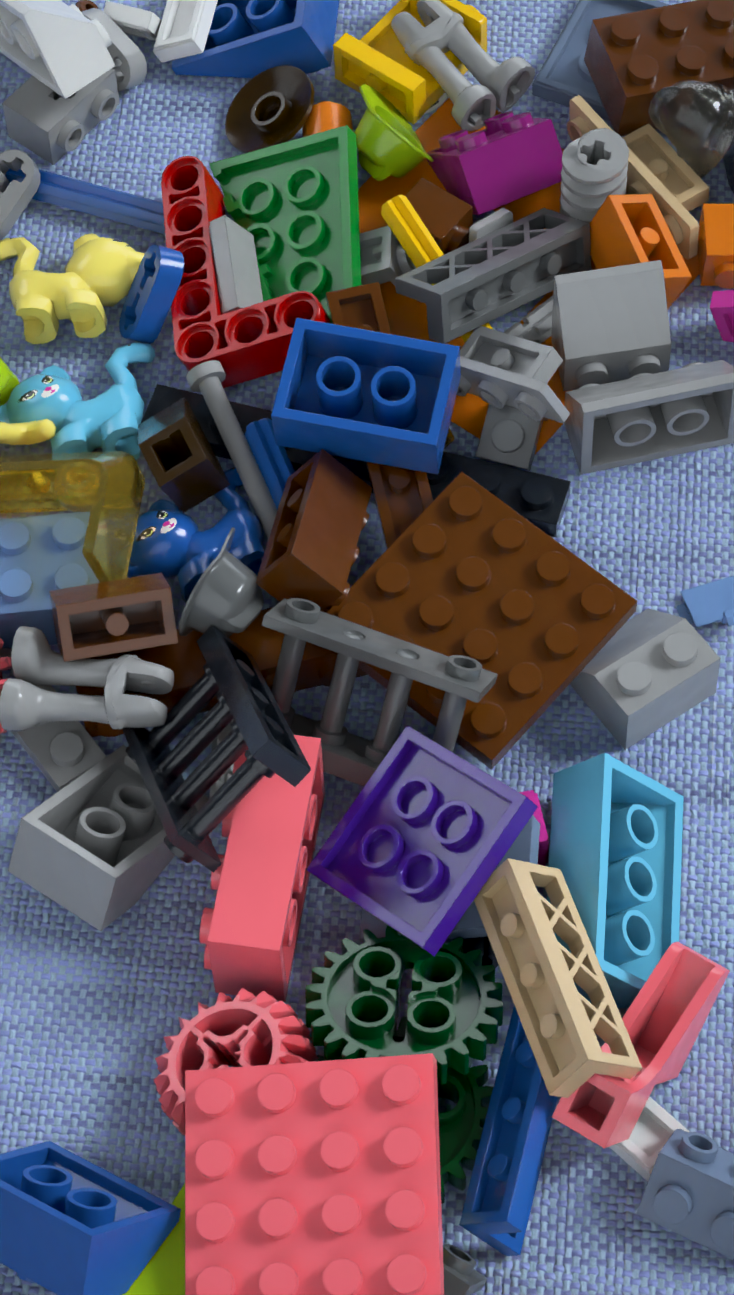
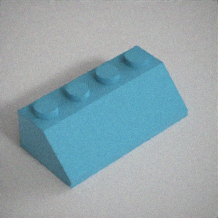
M602 753L554 773L548 867L561 869L617 1008L628 1009L668 947L674 942H679L684 796L609 754ZM547 894V901L551 903ZM555 933L557 941L571 953L568 944ZM575 983L578 992L591 1003L589 995Z

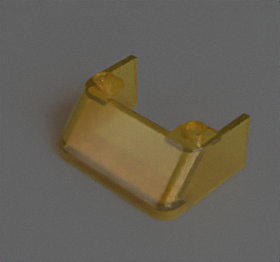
M123 451L0 456V513L90 512L82 554L100 583L127 578L145 486L144 474L132 455Z

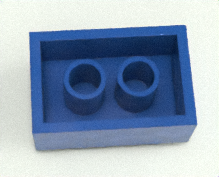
M296 318L271 414L276 445L317 453L324 449L333 456L438 475L461 379L460 346Z

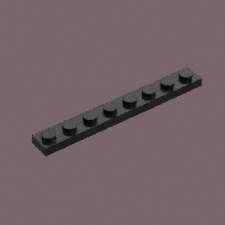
M157 384L142 422L180 399L185 398L215 456L232 460L203 395ZM229 401L244 435L247 431L246 426L249 423L263 418L272 420V411ZM285 447L294 471H297L317 454V452ZM444 451L438 475L426 473L433 501L461 472H464L547 535L553 537L557 535L570 495L571 481ZM331 455L371 487L365 461Z

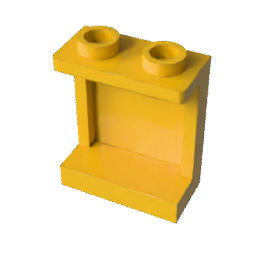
M400 0L360 40L345 33L333 44L335 79L361 93L359 89L361 85L371 86L390 101L408 122L414 125L445 91L430 72L422 65L415 64L409 58L407 53H405V48L391 27L392 19L404 11L410 13L422 26L426 27L417 11V2L419 0ZM439 0L449 9L463 17V25L481 48L487 52V18L475 7L465 5L458 0ZM450 50L444 53L463 75L468 71L465 65Z

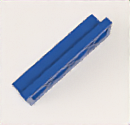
M515 1005L459 1223L461 1227L505 1256L521 1254L553 1120L552 1115L558 1099L557 1096H551L548 1093Z

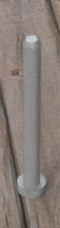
M217 360L203 362L187 373V382L193 392L202 393L269 540L277 508L221 385V382L226 377L221 363Z

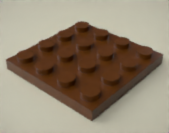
M461 472L350 587L348 594L339 606L333 605L327 613L446 656L463 655L473 658L481 663L483 669L497 673L495 685L478 703L467 699L456 740L458 745L492 770L636 612L637 600L464 472ZM360 661L358 667L387 689L391 672ZM413 680L407 705L436 727L445 691Z

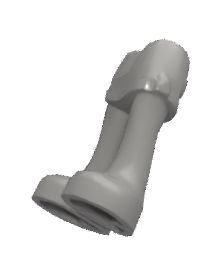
M419 0L417 2V11L426 27L422 26L406 11L397 14L392 19L391 27L405 48V53L415 64L422 65L430 72L454 104L451 114L462 130L474 131L484 127V121L495 115L496 106L502 112L509 110L523 96L534 79L535 69L522 57L515 56L503 61L501 64L495 61L481 48L463 25V17L449 9L439 0ZM450 50L481 85H473L444 53Z
M20 626L16 630L11 651V664L16 679L8 678L4 682L0 695V723L4 730L25 731L43 722L60 721L110 724L112 729L156 727L165 724L167 707L163 703L149 697L125 694V691L149 694L169 693L174 685V672L171 669L160 664L141 660L137 655L124 654L118 659H79L64 662L61 654L55 653L51 649L42 630L28 626ZM37 686L104 688V696L58 693L43 690Z

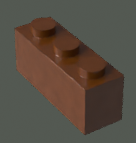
M324 449L315 454L287 478L256 584L279 602L284 598H302L316 603L320 607V611H323L325 608L329 610L333 605L339 606L349 592L350 584L347 582L349 572L360 553L357 543L360 532L369 519V513L366 510L372 487Z

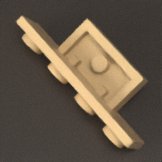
M580 95L570 99L567 131L572 142L593 129L607 128L612 130ZM648 123L622 137L629 149L626 194L653 195L680 253L689 260L697 255L699 224L689 211L709 201L710 187Z

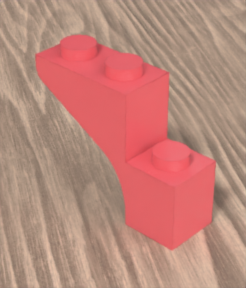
M680 942L672 943L622 1017L643 1069L631 1079L595 1073L568 1098H560L552 1118L604 1149L628 1140L654 1086L678 1077L730 970ZM605 1042L601 1046L602 1052L612 1054L609 1045Z

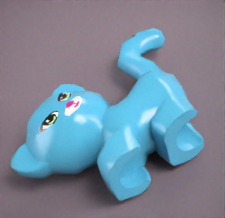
M131 343L116 348L105 364L115 384L96 398L82 401L77 385L71 382L70 376L64 369L55 365L49 366L39 375L23 380L13 389L7 404L0 406V422L23 423L43 419L53 421L56 426V433L53 438L47 441H51V452L59 474L79 475L84 473L89 468L88 456L95 448L102 447L103 454L110 464L134 462L139 458L141 452L138 446V425L142 422L144 402L138 393L136 379L127 369L128 364L151 363L155 358V349L147 343Z

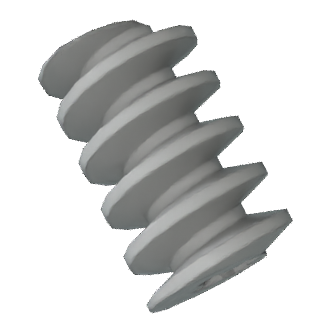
M607 128L593 129L585 133L581 138L569 143L564 149L561 163V214L590 223L608 195L626 194L629 149L626 141L618 133Z

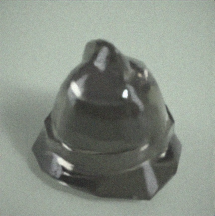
M693 79L680 80L670 87H663L651 99L648 109L651 121L675 146L677 155L702 179L720 162L734 143V87H725L715 82L709 84Z

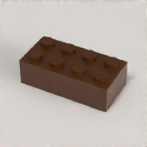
M695 0L592 20L584 61L616 133L620 136H626L648 123L657 130L734 115V0Z

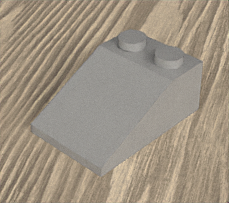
M125 745L119 747L21 818L8 872L100 931L134 906L175 856L164 842V838L167 835L139 768L128 756ZM203 795L195 803L197 810L210 798Z

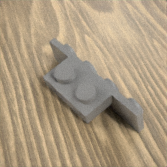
M480 326L473 331L460 349L461 379L457 395L465 396L467 393L481 397L485 402L499 409L503 408L504 405L514 407L536 421H541L545 417L564 423L570 415V412L547 384L563 362V359L554 347L484 326Z

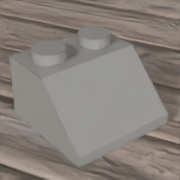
M661 260L554 276L551 341L554 349L563 359V362L558 367L563 391L576 390L587 384L601 385L626 380L640 373L655 374L669 371L671 336Z
M648 608L628 620L575 677L570 685L626 750L715 694L720 657L686 618Z

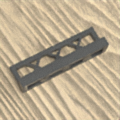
M546 208L540 209L396 277V293L426 304L429 339L445 344L553 291L555 275L592 270L590 223Z

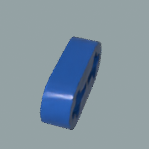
M153 244L147 249L121 311L119 330L122 337L151 344L157 339L183 276L184 257L182 252L157 244Z

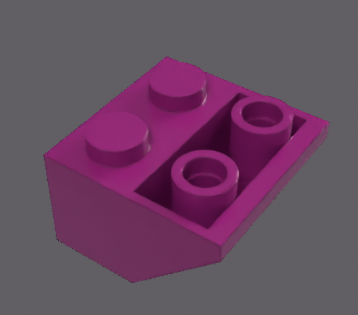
M509 111L495 115L484 121L486 129L468 134L466 129L450 133L438 139L439 148L426 152L434 159L433 162L428 159L427 161L447 192L473 206V215H481L562 181L561 163L563 153L552 120L548 118H532L530 112L514 116L513 112Z

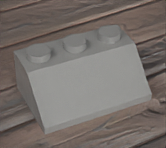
M724 360L708 363L694 362L679 369L655 374L640 373L626 380L601 385L587 384L577 390L565 392V407L570 412V415L564 422L580 475L734 443V366Z

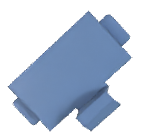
M734 576L680 591L684 604L676 607L679 616L686 618L690 624L694 623L696 628L721 621L722 624L727 623L728 627L734 625Z

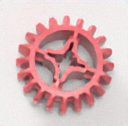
M242 988L234 1000L229 995L219 992L214 1006L208 1007L198 1002V1014L191 1020L178 1017L182 1030L178 1035L164 1036L166 1048L169 1052L155 1058L161 1074L153 1081L157 1092L161 1095L159 1102L163 1112L170 1120H173L172 1123L178 1131L185 1135L186 1070L229 1068V1065L232 1067L314 1062L318 1057L315 1047L310 1042L312 1040L310 1030L302 1019H298V1015L290 1005L285 1004L282 1000L277 1002L274 996L268 995L265 991H262L255 997L252 992Z

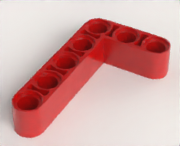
M194 156L179 157L165 168L161 177L166 247L182 252L184 257L183 276L171 305L176 355L188 371L206 361H219L226 374L225 379L221 382L223 388L282 371L296 318L332 324L331 318L317 297L306 291L292 292L225 314L221 312L209 222L223 215L226 216L225 204L222 199L224 196L202 161Z

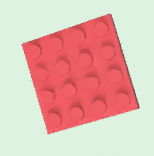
M434 1054L186 1070L185 1295H444L437 1060Z

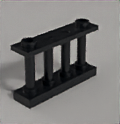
M211 625L196 641L206 661V664L203 666L205 673L167 713L165 724L156 726L151 731L146 728H123L122 730L129 745L126 748V752L137 764L167 834L164 838L166 846L185 863H191L194 859L214 873L221 865V862L209 834L264 776L272 778L276 773L296 787L311 771V768L252 654ZM216 695L219 701L171 751L169 744ZM230 723L233 730L184 780L182 773ZM245 752L247 760L197 810L195 803Z

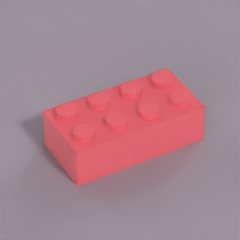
M294 735L311 768V771L296 787L276 773L272 778L264 776L222 820V837H228L225 855L217 854L221 865L214 873L211 872V890H217L214 908H204L199 932L200 944H206L204 969L212 970L215 993L222 992L224 994L237 995L244 988L248 992H252L255 997L262 991H265L268 995L274 996L277 1001L282 1000L286 1002L310 872L306 869L313 860L325 798L321 738ZM245 752L234 762L233 774L247 760Z

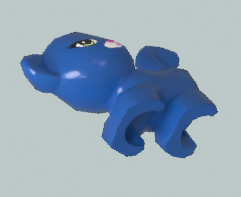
M233 467L224 472L230 485L214 494L217 500L227 509V512L213 527L205 531H199L192 517L183 513L173 502L159 499L152 503L147 512L139 515L129 525L125 532L123 544L115 548L108 555L107 563L114 572L128 578L162 573L165 578L178 575L179 589L182 599L186 604L195 585L204 571L219 555L231 528L234 527L236 529L229 552L258 576L262 563L261 557L265 553L262 547V525L252 513L248 502L235 491L236 488L243 486L236 468Z

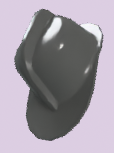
M231 528L219 555L212 561L195 585L180 618L178 627L180 636H187L193 630L205 633L212 625L227 637H230L234 633L245 631L260 614L264 598L262 590L256 584L257 576L229 552L236 528Z

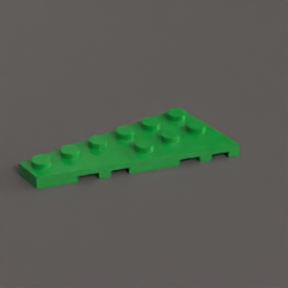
M346 125L209 163L212 173L219 181L225 197L222 199L228 214L233 217L234 222L254 236L263 301L292 292L306 291L317 297L330 317L326 293L362 285L356 134Z

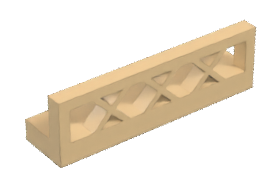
M507 858L491 874L475 897L474 902L549 1095L568 1098L595 1073L631 1079L643 1068L561 869ZM536 886L545 888L551 903L538 893ZM555 933L568 944L571 953L557 941ZM575 983L589 995L591 1003L578 992ZM595 1033L609 1045L612 1054L602 1052Z

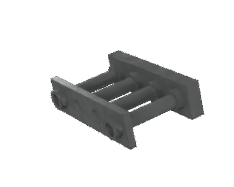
M284 598L264 615L262 626L284 633L271 692L293 735L321 738L323 772L361 786L366 785L399 737L413 680L445 691L433 741L453 752L467 699L478 703L495 685L498 676L497 673L483 669L481 663L473 658L463 655H443L322 612L316 603L302 598ZM306 642L338 653L322 718L318 721L296 714L295 710L291 707ZM360 661L391 672L375 738L372 740L351 734L343 726Z

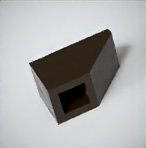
M185 398L180 399L138 425V446L158 486L183 513L230 485Z

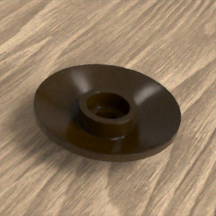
M288 65L267 69L253 77L237 93L228 109L225 131L230 143L238 151L248 153L288 142L305 124L313 107L314 87L310 78L301 69Z

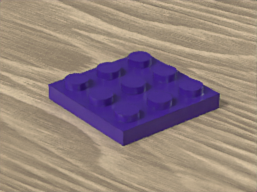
M407 725L306 870L435 957L538 806L523 794Z

